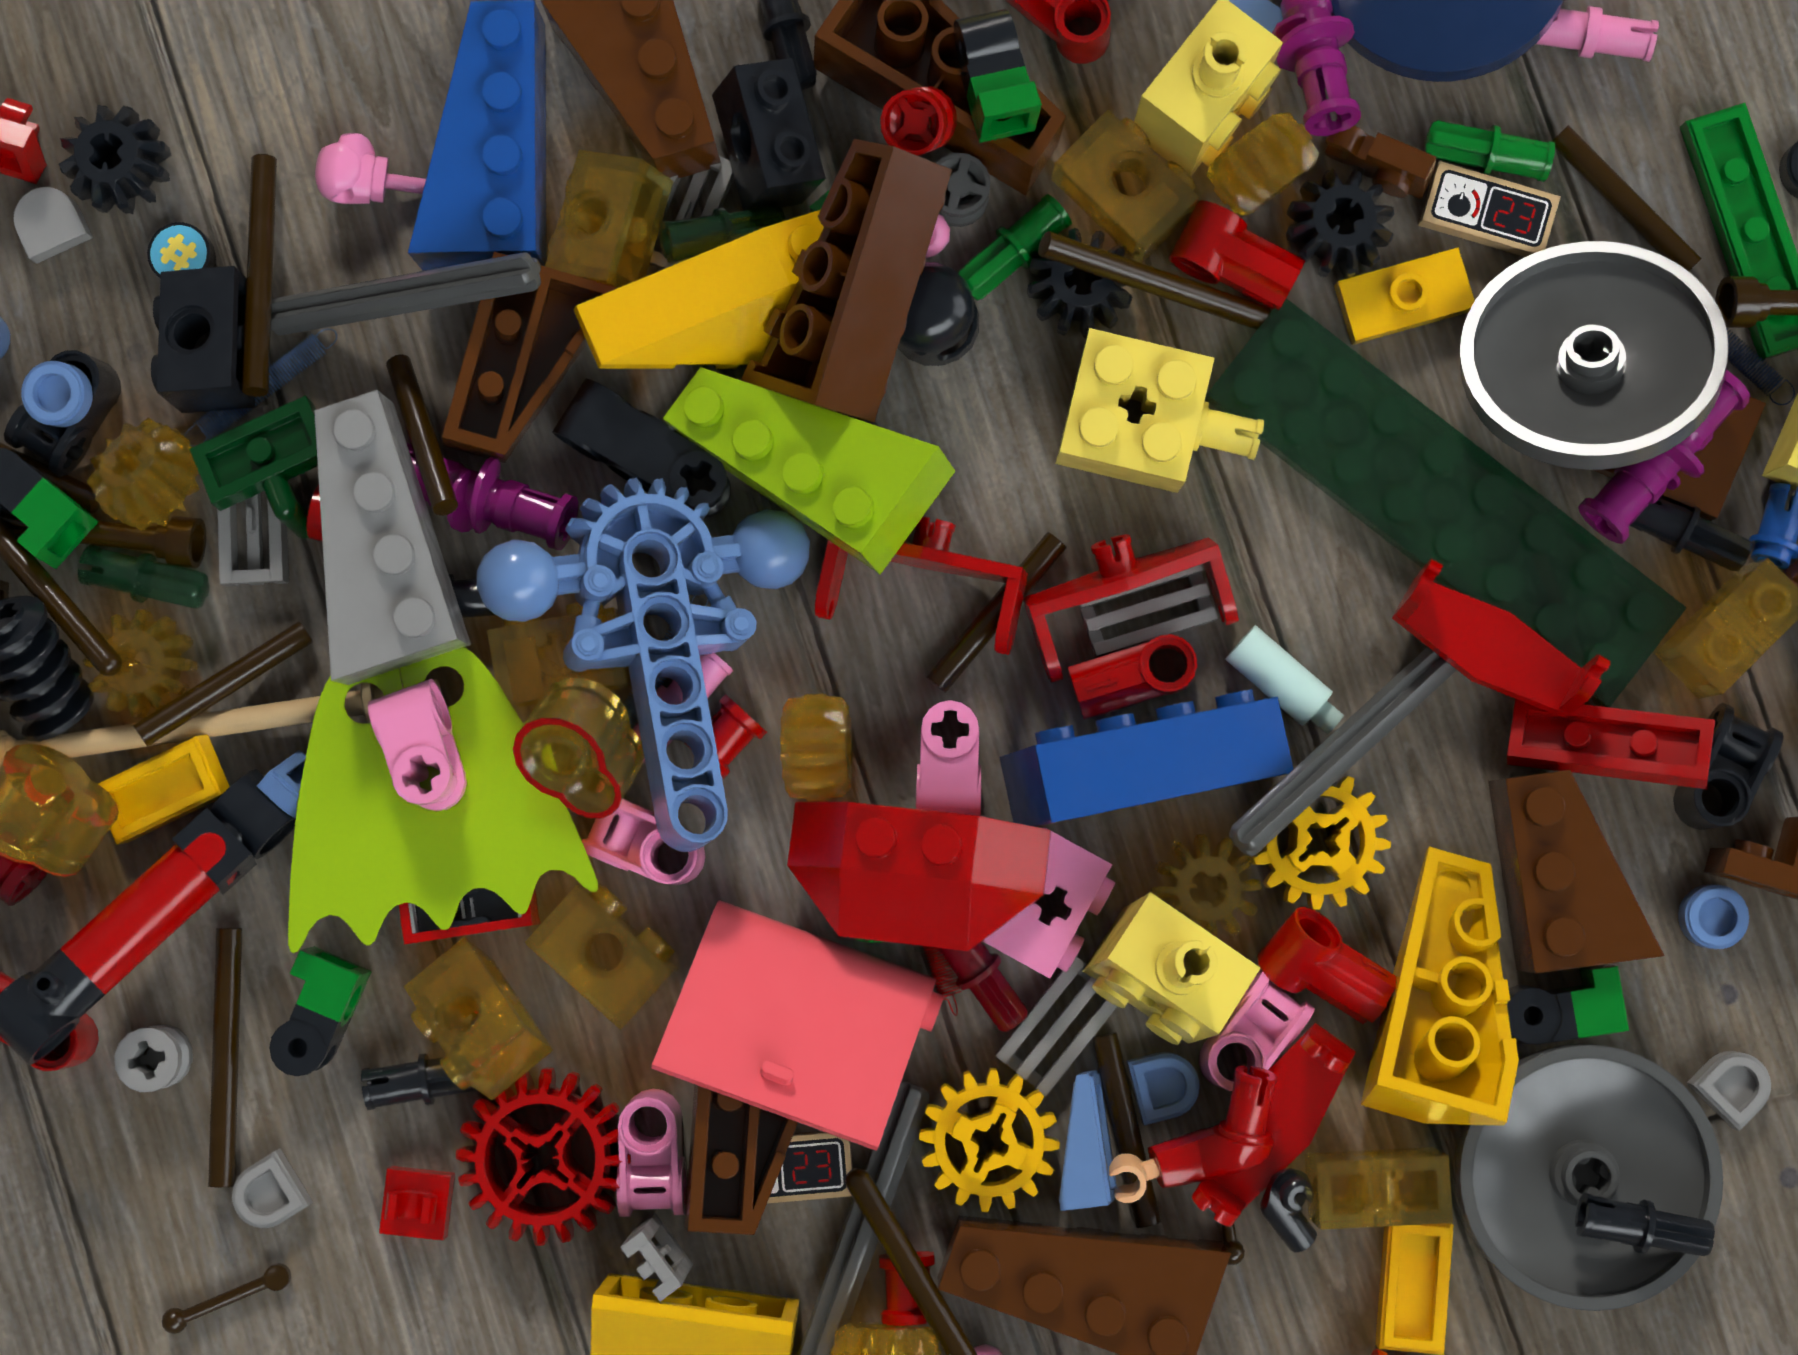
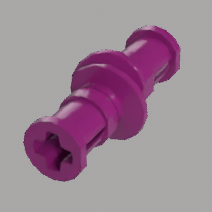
M1282 0L1280 6L1283 20L1277 23L1272 32L1274 36L1283 42L1276 61L1279 68L1295 72L1297 83L1303 90L1307 108L1303 115L1305 131L1315 136H1330L1350 129L1360 120L1361 110L1359 103L1355 99H1351L1346 79L1347 65L1344 54L1339 48L1352 39L1355 33L1353 23L1350 19L1342 16H1331L1333 12L1331 0ZM1325 88L1327 90L1329 99L1326 98ZM1330 112H1336V121H1332Z
M1726 370L1718 400L1708 417L1695 432L1669 451L1652 459L1616 468L1614 471L1615 475L1594 499L1585 498L1579 504L1578 510L1584 520L1608 540L1617 544H1623L1629 537L1628 527L1649 504H1654L1665 492L1666 488L1674 490L1681 484L1680 478L1677 475L1679 471L1693 478H1700L1705 472L1704 466L1694 454L1703 450L1713 439L1714 431L1734 409L1743 410L1746 407L1750 397L1746 386L1736 376Z
M407 443L424 499L431 506L412 445ZM490 456L487 458L479 472L466 468L462 463L444 458L458 502V508L453 513L447 515V520L452 529L461 533L469 532L473 529L475 533L481 534L493 523L497 528L509 532L519 531L544 539L548 548L561 551L566 546L570 536L565 531V528L570 519L577 518L578 499L576 496L564 493L561 498L530 489L528 484L499 479L501 463L496 457Z

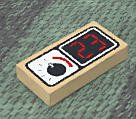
M1439 161L1434 169L1418 226L1527 257L1546 249L1561 196Z
M823 1131L793 1134L785 1154V1160L767 1203L852 1196L845 1183L846 1175L853 1169L851 1142Z

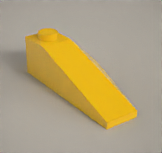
M820 210L761 228L576 305L574 313L598 368L673 369L676 365H716V369H737L739 365H748L750 359L761 362L772 339V336H769L764 331L775 307L782 310L786 309L798 284L799 277L792 270L802 249L807 250L812 243L818 241L824 228L818 218Z
M1428 847L1426 850L1393 972L1396 976V989L1382 1013L1362 1096V1106L1423 1124L1504 1126L1507 1123L1519 1058L1516 1038L1511 1036L1507 1008L1510 994L1508 980L1503 979L1498 940L1501 938V930L1491 864L1433 847Z

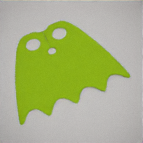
M461 647L350 685L331 681V676L327 680L312 723L296 811L288 922V946L293 954L299 951L314 924L328 915L340 917L349 925L363 944L370 946L376 940L388 913L395 906L403 903L415 904L422 908L440 929L447 930L452 925L460 901L473 889L485 888L495 892L515 912L521 915L525 914L529 908L540 876L549 870L564 871L573 876L590 892L598 890V880L567 807L560 799L540 792L527 782L516 766L513 745L516 734L524 726L523 722L490 671L466 647ZM438 667L453 668L462 676L464 692L454 705L448 707L452 721V733L467 779L465 793L456 805L447 810L433 811L407 802L398 795L393 786L383 749L375 736L371 723H358L347 715L345 698L353 686L360 683H371L376 685L385 696L424 682L426 676ZM528 733L523 738L520 750L523 765L537 782L546 788L559 792L540 751ZM429 766L427 767L429 776L425 781L420 782V787L431 791V779L440 775V770Z

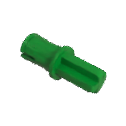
M1436 120L1432 122L1425 139V152L1436 156L1438 160L1480 168V173L1489 175L1493 170L1535 178L1537 181L1544 182L1547 180L1552 168L1555 142H1543L1501 133V127L1497 125H1492L1490 130Z
M1046 194L1037 205L1026 212L1008 229L1000 226L995 232L997 238L959 269L957 273L968 283L976 301L983 300L1021 266L1024 269H1029L1032 261L1031 258L1038 253L1043 235L1047 231L1059 234L1064 229L1069 228L1072 225L1071 218L1054 197Z

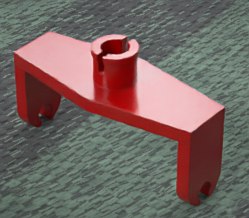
M922 517L915 527L912 544L903 543L890 562L1006 583L996 630L994 651L1009 655L1016 635L1028 573L1023 567L949 552L952 534L955 532L956 525L940 519H936L935 523L930 522V517ZM829 540L816 593L815 616L831 620L838 603L848 553Z
M1128 534L1113 536L1110 539L1115 551L1114 556L1111 545H1107L1105 540H1101L1091 546L1092 554L1095 555L1099 568L1098 571L1024 597L1025 609L1050 682L1062 680L1063 675L1045 618L1046 614L1126 592L1200 564L1204 565L1221 621L1225 622L1226 626L1238 622V612L1219 545L1208 537L1135 558L1131 545V536Z
M1432 558L1413 579L1392 617L1393 620L1470 681L1563 718L1569 717L1591 698L1602 682L1599 678L1609 669L1611 663L1609 659L1597 654L1581 668L1511 612L1433 582L1441 572L1443 564Z
M1314 1023L1268 1069L1278 1077L1274 1086L1266 1129L1269 1130L1271 1137L1274 1139V1145L1269 1156L1262 1163L1243 1172L1200 1182L1191 1195L1197 1207L1202 1211H1205L1207 1208L1216 1214L1214 1217L1216 1222L1225 1226H1232L1241 1212L1267 1187L1271 1177L1275 1173L1287 1168L1311 1144L1356 1052L1317 1023Z

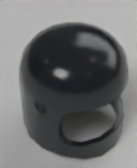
M925 262L923 272L919 276L907 315L906 328L900 338L898 349L909 360L924 366H943L959 360L972 349L979 333V313L970 287L963 277L953 268L938 262ZM973 320V327L967 341L955 352L940 356V352L955 346L967 334Z

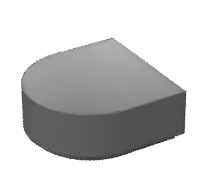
M51 187L33 189L19 200L15 208V229L28 258L36 264L93 238L79 206L74 200L58 189Z
M1725 1051L1716 1054L1687 1082L1732 1129L1738 1131L1764 1107L1771 1092L1770 1076L1762 1062L1749 1054L1737 1051Z
M281 1148L244 1170L237 1178L232 1191V1202L238 1216L245 1223L257 1228L277 1226L313 1204L312 1199Z

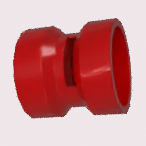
M924 86L903 90L892 96L884 105L880 117L881 133L889 146H894L920 156L946 145L951 139L957 126V111L951 98L937 88Z

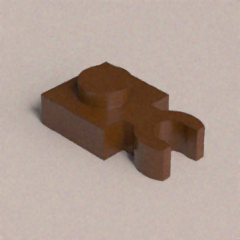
M1355 125L1348 130L1330 135L1326 139V144H1328L1325 151L1326 156L1338 162L1356 165L1365 169L1364 175L1372 178L1373 185L1382 184L1384 193L1397 198H1405L1409 194L1422 200L1433 177L1436 156L1379 132L1376 137L1370 136Z

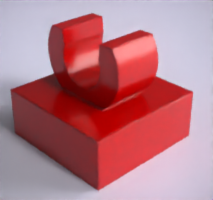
M7 98L0 107V173L37 184L47 166L37 139L40 127L36 123L27 121L33 111L32 105Z
M400 1166L387 1168L379 1234L445 1240L448 1237L455 1173Z

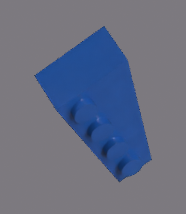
M535 0L470 2L408 249V254L422 271L491 259L494 252L505 255L525 252L530 254L532 258L538 259L540 265L547 267L545 23Z
M1253 689L1215 697L1217 709L1196 713L1194 702L1189 701L1155 709L1157 721L1136 725L1134 713L1095 721L1097 733L1075 737L1073 725L1036 732L1037 745L999 757L1013 823L1038 827L1059 821L1077 819L1126 807L1139 806L1289 774L1294 768L1278 696L1255 701Z

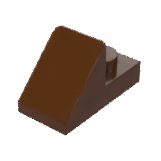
M1787 817L1785 819L1774 860H1772L1773 848L1750 841L1735 839L1733 848H1710L1704 873L1798 900V817Z

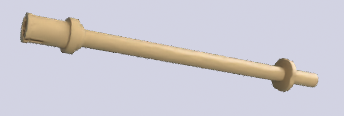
M433 679L441 691L438 679ZM361 683V690L350 691L346 695L345 710L349 717L365 715L367 722L371 723L368 714V702L384 696L383 692L374 684ZM320 696L200 713L150 746L183 742L198 735H209L210 738L312 723ZM136 723L64 733L40 742L28 741L27 739L17 740L5 730H0V781L12 779L14 773L18 771L21 765L147 746L133 727Z

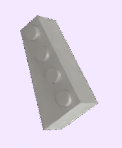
M374 390L314 410L331 681L350 685L471 645L394 403L378 390Z

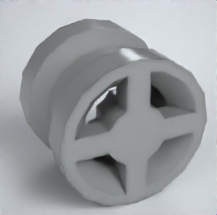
M152 1025L128 1033L119 1042L114 1055L115 1070L119 1079L128 1088L138 1092H154L179 1083L188 1074L193 1062V1050L188 1037L178 1028L170 1025ZM149 1047L147 1054L144 1055L145 1050ZM146 1065H149L151 1068H154L155 1070L149 1069Z

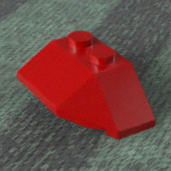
M795 802L787 866L840 937L969 952L1028 906L1030 907L1044 896L1051 830L976 815L857 802Z

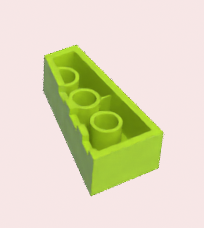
M702 367L699 368L663 417V420L684 438L721 461L726 471L879 575L884 571L955 473V469L939 446Z

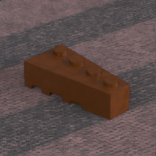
M838 0L815 34L813 60L815 69L882 110L892 96L903 90L931 86L942 90L951 98L957 111V126L954 135L944 147L954 153H966L979 159L987 168L988 174L1026 196L1058 147L1066 115L1037 88L1042 106L1035 131L979 143L960 76L962 70L954 40V21L960 18L942 0ZM1007 117V118H1003V119H998V120H996V121L1007 120V119H1009V118H1011V117Z
M854 139L818 214V218L824 226L818 241L812 243L807 250H801L792 270L799 277L798 284L786 309L774 308L764 329L769 336H772V339L761 362L750 359L741 380L820 407L875 422L880 403L887 390V380L899 341L906 328L907 315L919 276L925 267L926 254L939 212L944 205L945 192L952 169L894 146Z
M959 1215L937 1276L938 1290L1119 1355H1197L1231 1252L1222 1241L1176 1239L1168 1238L1164 1235L1105 1232L1102 1229L1044 1226L1040 1223Z

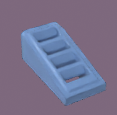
M1097 1070L1084 1071L1076 1075L1073 1084L1059 1196L1060 1211L1107 1206L1116 1199L1114 1196V1190L1117 1188L1116 1176H1109V1166L1113 1161L1101 1075Z

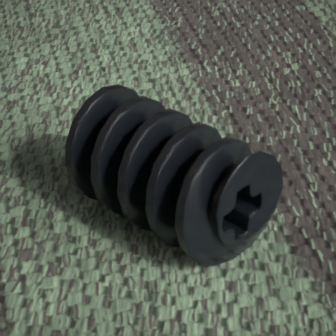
M24 595L0 600V681H3L0 684V698L5 702H14L10 706L9 713L15 721L25 722L21 733L28 741L40 742L53 738L79 722L90 710L94 701V690L83 679L82 669L79 664L71 659L69 646L59 638V629L51 619L47 618V608L40 599Z

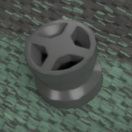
M953 153L943 156L936 163L952 169L947 185V191L945 192L944 205L939 214L944 217L948 226L964 227L973 224L983 216L988 206L990 177L987 168L979 159L966 153ZM968 194L974 196V198L968 196L966 199L960 201V198L966 197Z

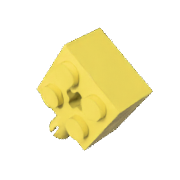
M1217 0L1142 94L1131 133L1189 178L1202 162L1212 168L1233 141L1234 137L1232 134L1242 121L1239 115L1242 114L1250 120L1271 93L1272 88L1270 86L1281 72V69L1274 62L1283 42L1229 0Z
M1089 328L1055 464L1178 493L1186 481L1193 450L1197 451L1199 445L1246 456L1248 459L1254 460L1261 441L1258 439V436L1263 432L1264 420H1254L1209 409V402L1205 401L1214 357ZM1129 400L1141 402V410L1148 413L1143 414L1138 424L1127 421L1128 411L1121 408L1126 407Z
M1150 892L1122 909L1083 969V972L1096 979L1092 988L1101 997L1120 1008H1125L1128 1003L1149 1017L1145 1024L1152 1032L1172 1044L1179 1045L1181 1040L1189 1044L1219 1035L1261 968Z

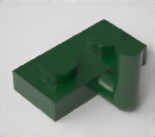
M306 395L189 449L210 502L219 511L265 491L276 518L298 537L303 539L309 538L307 535L308 511L297 502L288 481L318 466L314 411L316 408Z

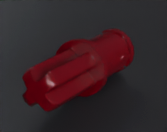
M982 942L969 952L937 948L957 975L956 985L961 990H971L1000 1031L1007 1032L1026 1019L1028 1010L998 969L1001 958L997 953L990 954Z

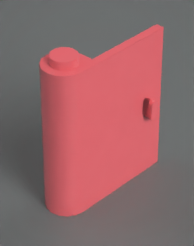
M719 900L713 910L651 1069L877 1151L919 1029L932 1031L944 995L933 992L936 979Z

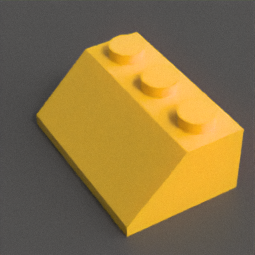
M609 1273L593 1294L590 1355H792L800 1299L683 1283L681 1287L660 1302L652 1292L659 1280L650 1278L644 1280L642 1277Z

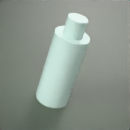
M1256 625L1248 631L1225 658L1228 663L1269 698L1278 696L1280 708L1301 726H1304L1311 720L1328 734L1344 717L1338 709L1327 701L1333 691Z

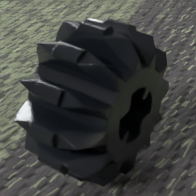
M97 105L95 122L92 124L83 117H74L76 128L81 133L78 138H60L61 146L72 156L58 164L61 173L69 179H74L70 186L71 192L82 201L91 199L92 206L102 213H108L116 203L117 207L125 214H134L135 197L139 195L149 203L156 202V194L150 188V185L153 181L160 183L170 181L169 172L160 166L159 163L172 156L170 147L163 141L157 140L160 135V128L151 119L140 121L139 114L133 108L124 105L116 116L107 106ZM115 153H118L122 161L114 167L109 159Z
M1334 169L1327 170L1324 173L1321 186L1316 182L1307 180L1300 188L1303 200L1292 201L1287 209V215L1298 223L1288 228L1285 234L1286 239L1294 243L1306 242L1297 256L1306 260L1305 263L1314 255L1320 258L1321 261L1318 266V275L1320 277H1327L1335 262L1338 263L1339 269L1345 278L1353 277L1358 271V261L1372 268L1380 259L1376 247H1387L1393 239V233L1383 224L1390 221L1394 216V207L1374 204L1383 192L1382 184L1372 185L1366 192L1359 188L1362 181L1360 170L1352 171L1345 185H1342L1340 177ZM1332 214L1342 215L1340 223L1346 218L1350 221L1352 226L1347 234L1337 233L1339 225L1333 230L1329 227L1327 222Z
M1077 228L1068 231L1067 238L1082 242L1081 233ZM1096 231L1092 236L1090 246L1102 249L1105 234L1101 231ZM1121 245L1115 246L1108 251L1122 257L1125 255V249ZM1033 258L1030 263V272L1040 279L1028 284V297L1046 299L1037 309L1036 315L1039 320H1047L1056 313L1061 315L1057 326L1058 334L1066 335L1070 330L1073 320L1080 322V332L1086 338L1089 328L1095 329L1094 317L1102 325L1111 329L1118 321L1113 307L1127 309L1131 304L1132 295L1127 290L1121 288L1126 285L1046 258ZM1073 273H1086L1085 282L1091 278L1095 280L1091 284L1089 294H1076V285L1070 289L1067 287L1071 282Z

